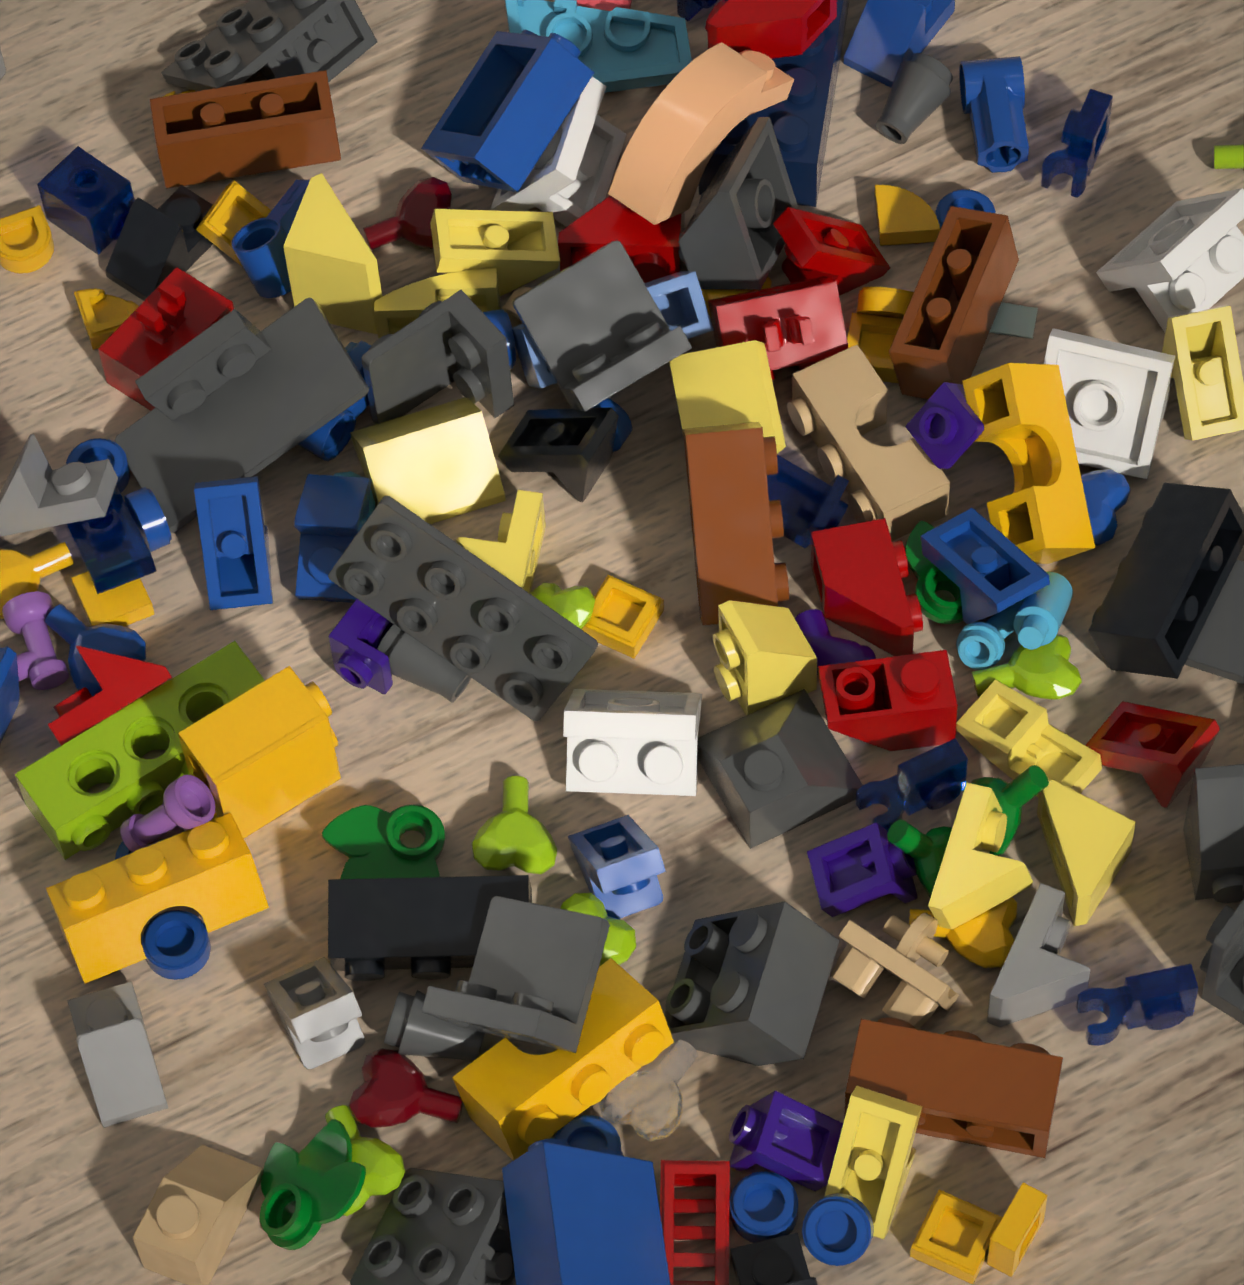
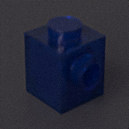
M79 146L37 184L46 219L98 255L110 243L118 240L130 208L135 201L129 180Z

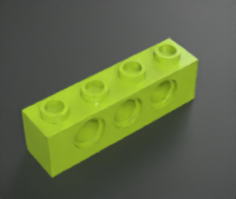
M233 641L17 772L15 777L25 805L65 860L79 851H89L98 847L109 837L113 830L120 827L131 816L135 814L147 815L162 805L167 786L179 777L189 775L178 733L265 681L236 641ZM160 749L166 751L163 755L154 759L142 758L152 750ZM96 784H111L106 790L102 792H87L89 788Z

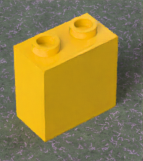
M290 666L178 733L189 775L203 781L213 795L215 814L212 819L231 813L243 838L341 779L335 752L338 740L330 727L328 718L332 715L331 707L320 688L313 681L304 685Z

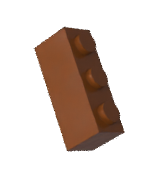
M326 70L150 99L156 146L166 189L341 160Z
M950 206L889 350L902 395L929 400L944 382L963 385V380L971 378L1019 261L1008 215Z
M759 422L683 429L699 614L702 625L719 624L718 605L729 600L778 607V601L789 600V585L786 563H774L772 538L784 537L780 499L769 500L767 475L778 474L775 436L763 437V427Z
M881 1018L877 1022L861 1019L845 1091L844 1119L850 1096L856 1086H860L922 1106L916 1129L917 1134L1045 1158L1063 1057L1050 1055L1047 1050L1034 1044L1017 1043L1008 1047L983 1042L978 1036L965 1031L952 1030L939 1034L918 1030L909 1022L897 1018Z

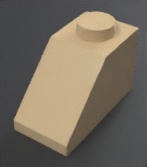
M205 1145L197 1148L162 1178L132 1237L143 1267L185 1285H209L261 1182V1177L264 1173L263 1168Z

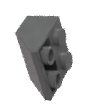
M785 901L696 919L686 937L683 959L674 987L669 992L665 1004L666 1011L664 1016L674 1040L673 1044L756 1066L804 1059L840 940Z

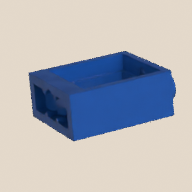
M523 30L521 34L497 31L421 149L463 182L518 192L595 72L578 59L581 54L578 47L556 33H550L549 37L538 36L528 30Z

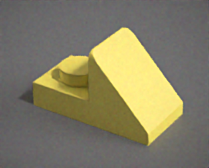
M434 209L430 224L437 273L497 268L499 294L502 296L557 269L559 266L560 257L553 212Z
M1226 305L1169 317L1162 353L1175 355L1171 378L1175 380L1184 439L1193 441L1244 430V383L1231 306Z
M524 490L517 491L513 513L503 512L498 531V542L458 537L456 540L460 546L528 593L532 591L546 527L543 493Z
M966 783L928 904L934 918L938 920L939 927L952 930L1026 890L1033 883L1030 873L1023 862L989 854L990 851L997 853L1001 848L1007 826V816L1005 813H1002L1001 806L992 788Z
M856 1086L850 1096L824 1196L842 1193L860 1200L871 1214L874 1226L873 1236L885 1239L916 1153L912 1144L922 1106Z

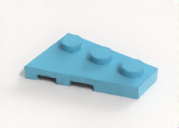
M505 0L510 33L521 34L523 30H528L538 36L549 37L550 33H556L566 38L581 51L578 59L595 72L592 77L607 86L605 93L668 85L692 61L685 18L615 7L612 11L577 6V0H555L554 2L545 0Z

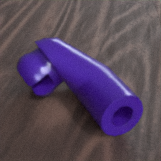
M807 610L794 618L817 657V675L818 666L876 659V655L870 647L860 645L855 641L831 636L821 610Z

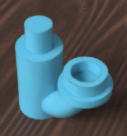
M1046 572L1049 574V585L993 615L985 623L973 622L966 625L959 633L956 641L961 661L969 668L976 670L986 669L995 665L1004 653V639L1014 631L1018 636L1019 643L1026 649L1033 650L1051 643L1059 631L1073 598V589L1070 582L1058 573Z

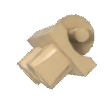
M928 913L918 916L911 925L896 915H892L887 920L883 931L899 941L896 950L851 920L847 922L838 937L846 942L847 945L840 954L831 977L863 999L884 969L900 979V984L882 1009L891 1018L907 1021L919 1030L933 1015L938 1006L949 1011L959 996L958 993L950 989L949 985L915 963L920 957H923L936 967H939L949 950L932 940L937 930L938 920Z

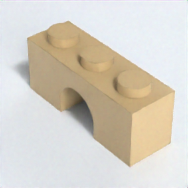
M857 344L792 374V401L788 402L787 408L797 431L802 436L809 434L817 445L818 458L827 477L832 482L840 480L849 494L848 504L857 523L886 518L891 541H894L911 533L919 521H925L930 524L948 515L950 481L942 469L935 466L914 438L895 446H879L867 441L863 437L867 432L887 423L888 389Z

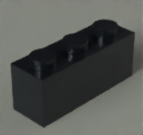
M1174 483L1163 484L1153 506L1147 510L1142 527L1127 556L1120 562L1117 576L1102 605L1095 611L1092 624L1088 630L1111 670L1178 679L1244 546V514L1231 489Z
M529 876L328 880V959L336 971H345L346 979L356 981L383 979L385 977V970L411 969V977L443 979L451 976V968H473L492 898L499 896L532 903V887Z

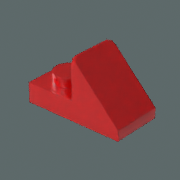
M788 207L773 223L786 243L784 250L788 257L783 261L782 270L791 283L827 276L837 282L840 296L884 276L891 268L861 224Z
M76 646L103 690L92 696L87 687H84L53 707L59 718L49 723L48 726L62 746L171 680L172 676L167 668L162 665Z
M1122 701L1085 746L1101 754L1102 766L1142 774L1160 805L1167 808L1191 780L1195 768H1200L1204 763L1220 731V727L1215 719Z

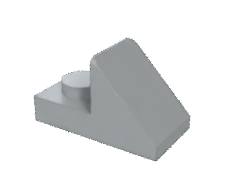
M30 434L0 492V537L105 517L118 480L110 460L106 459L85 464L82 462H72L59 469L52 470L35 435Z
M1040 883L990 993L987 1023L1000 1028L1078 1001L1087 995L1091 972L1089 967L1059 955L1071 925L1070 920L1062 918L1065 892Z
M325 957L264 983L279 1018L301 1063L306 1069H314L360 1048L365 1043L364 1035L357 1020L358 1017L363 1015L355 995Z
M132 981L67 1000L77 1034L76 1041L103 1128L167 1109V1101Z

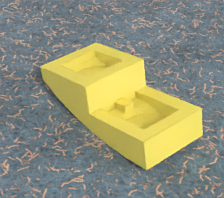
M497 268L472 269L430 277L401 287L375 300L374 314L378 339L384 335L396 333L416 320L430 304L444 301L459 290H462L482 312L500 309Z
M996 679L956 722L957 731L983 756L1013 780L1030 766L1035 765L1045 772L1048 781L1055 780L1081 794L1102 770L1101 754L1051 726L1048 723L1047 709Z

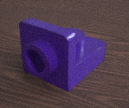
M944 382L905 426L939 469H950L984 431V424L966 402L963 385Z
M358 599L355 600L328 636L334 668L349 684L361 689L369 686L385 695L393 685L388 656L377 650L393 623Z
M877 822L807 851L821 910L831 917L845 913L888 894L894 895L905 904L917 899L918 896L913 881V876L917 874L913 858L889 842L887 838L888 830Z
M773 1091L752 1105H745L734 1119L729 1133V1141L735 1144L729 1160L730 1167L742 1172L758 1164L816 1192L828 1184L843 1123L782 1093Z

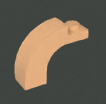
M722 42L709 48L682 69L651 105L622 155L608 194L653 225L689 210L705 167L722 140L737 124L748 116L787 100L794 78L775 67V62L763 53L749 49L738 53Z

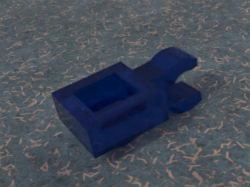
M1090 89L1081 111L1071 109L1061 137V143L1069 146L1064 150L1055 151L1045 158L1042 165L1041 187L1048 189L1053 177L1064 173L1073 177L1071 196L1078 198L1084 192L1087 176H1090L1109 132L1112 95Z
M956 738L899 764L897 775L882 781H872L860 787L856 792V806L859 810L868 808L872 804L886 806L888 811L873 818L872 824L877 822L889 831L894 822L903 819L904 811L910 816L926 807L930 810H936L954 801L966 786L968 758Z
M1186 964L1125 977V983L1122 987L1112 989L1089 988L1078 994L1076 1004L1078 1013L1098 1010L1103 1012L1108 1018L1103 1023L1087 1026V1044L1099 1046L1110 1043L1118 1036L1122 1025L1125 1023L1128 1030L1147 1026L1151 1030H1163L1180 1024L1186 1017L1193 1016L1199 987L1192 965Z

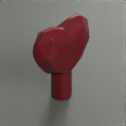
M435 177L417 181L399 201L395 216L363 227L370 249H376L402 238L416 246L434 249L430 223L434 209H452L450 208L452 193L448 183Z
M384 1048L366 1055L362 1066L364 1083L353 1092L349 1103V1109L356 1121L371 1128L389 1127L405 1123L421 1113L456 1124L459 1122L464 1106L461 1097L429 1088L423 1073L412 1060L405 1055L399 1054L397 1050Z

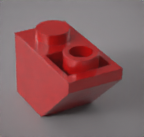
M722 0L714 6L706 21L705 29L708 36V49L722 42L738 53L749 49L763 53L771 59L802 55L837 17V0Z
M610 195L559 232L560 271L611 241H620L644 283L680 272L682 261L679 257L678 241L680 233L685 227L684 212L653 225Z
M886 518L811 532V568L824 617L893 656L913 654L914 632L923 631L922 612L916 593L906 595L902 578H907L909 575L905 548L902 540L891 541Z
M947 650L818 666L828 729L888 751L955 743L958 705Z

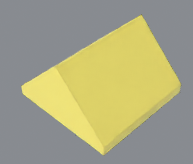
M320 173L310 179L283 245L294 307L306 298H312L318 303L330 324L377 334L374 301L382 297L377 259L323 174Z
M757 340L681 354L669 361L682 432L683 429L759 422L763 427V437L775 436L777 454L786 447L765 343Z
M464 397L350 432L351 440L365 478L371 479V490L376 507L384 496H390L427 523L433 524L506 501L482 411L469 398Z

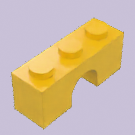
M1006 363L963 380L966 402L984 424V431L974 442H990L1000 447L1010 460L1014 472L1015 484L1013 493L987 502L990 523L1036 564H1050L1094 549L1095 543L1059 365Z
M231 813L194 827L192 830L184 831L150 846L140 848L133 853L84 873L74 875L67 880L46 888L64 938L84 984L146 959L140 940L142 929L152 916L164 909L175 906H186L198 911L209 933L269 908L252 854Z
M610 958L598 968L576 1053L557 1049L547 1054H527L519 1050L505 1037L455 1074L452 1079L470 1119L514 1161L528 1152V1147L531 1144L540 1140L551 1139L558 1130L590 1106L600 1102L608 1092L638 1069L654 1061L663 1050L674 1043L659 1000Z

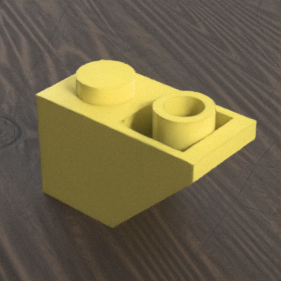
M732 600L718 605L719 632L713 634V642L720 658V664L714 666V674L721 692L728 701L737 699L745 715H749L803 689L807 693L817 690V657L789 608Z

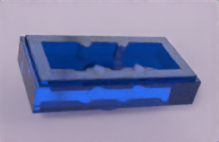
M117 485L115 486L105 517L65 524L97 594L157 571L152 555Z

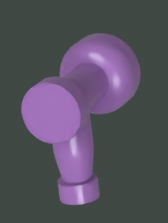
M39 591L24 593L12 598L3 606L2 613L9 630L23 635L28 650L17 655L19 681L30 678L34 689L48 690L66 682L69 678V673L65 662L56 657L47 629L48 625L45 623L47 615L54 608L52 599L49 594Z
M192 775L179 777L167 786L162 805L147 815L135 814L122 823L120 833L124 844L130 851L134 852L159 842V839H167L209 822L215 814L213 795L206 784L199 778Z

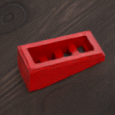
M661 1160L660 1216L670 1285H729L730 1161ZM674 1187H715V1199H674ZM674 1213L715 1214V1226H675ZM674 1240H715V1253H675ZM674 1267H715V1281L673 1280Z

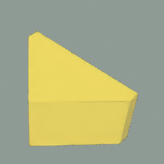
M1049 780L1048 786L1039 793L1037 815L1062 891L1065 892V900L1075 927L1088 923L1131 853L1136 822L1055 780Z

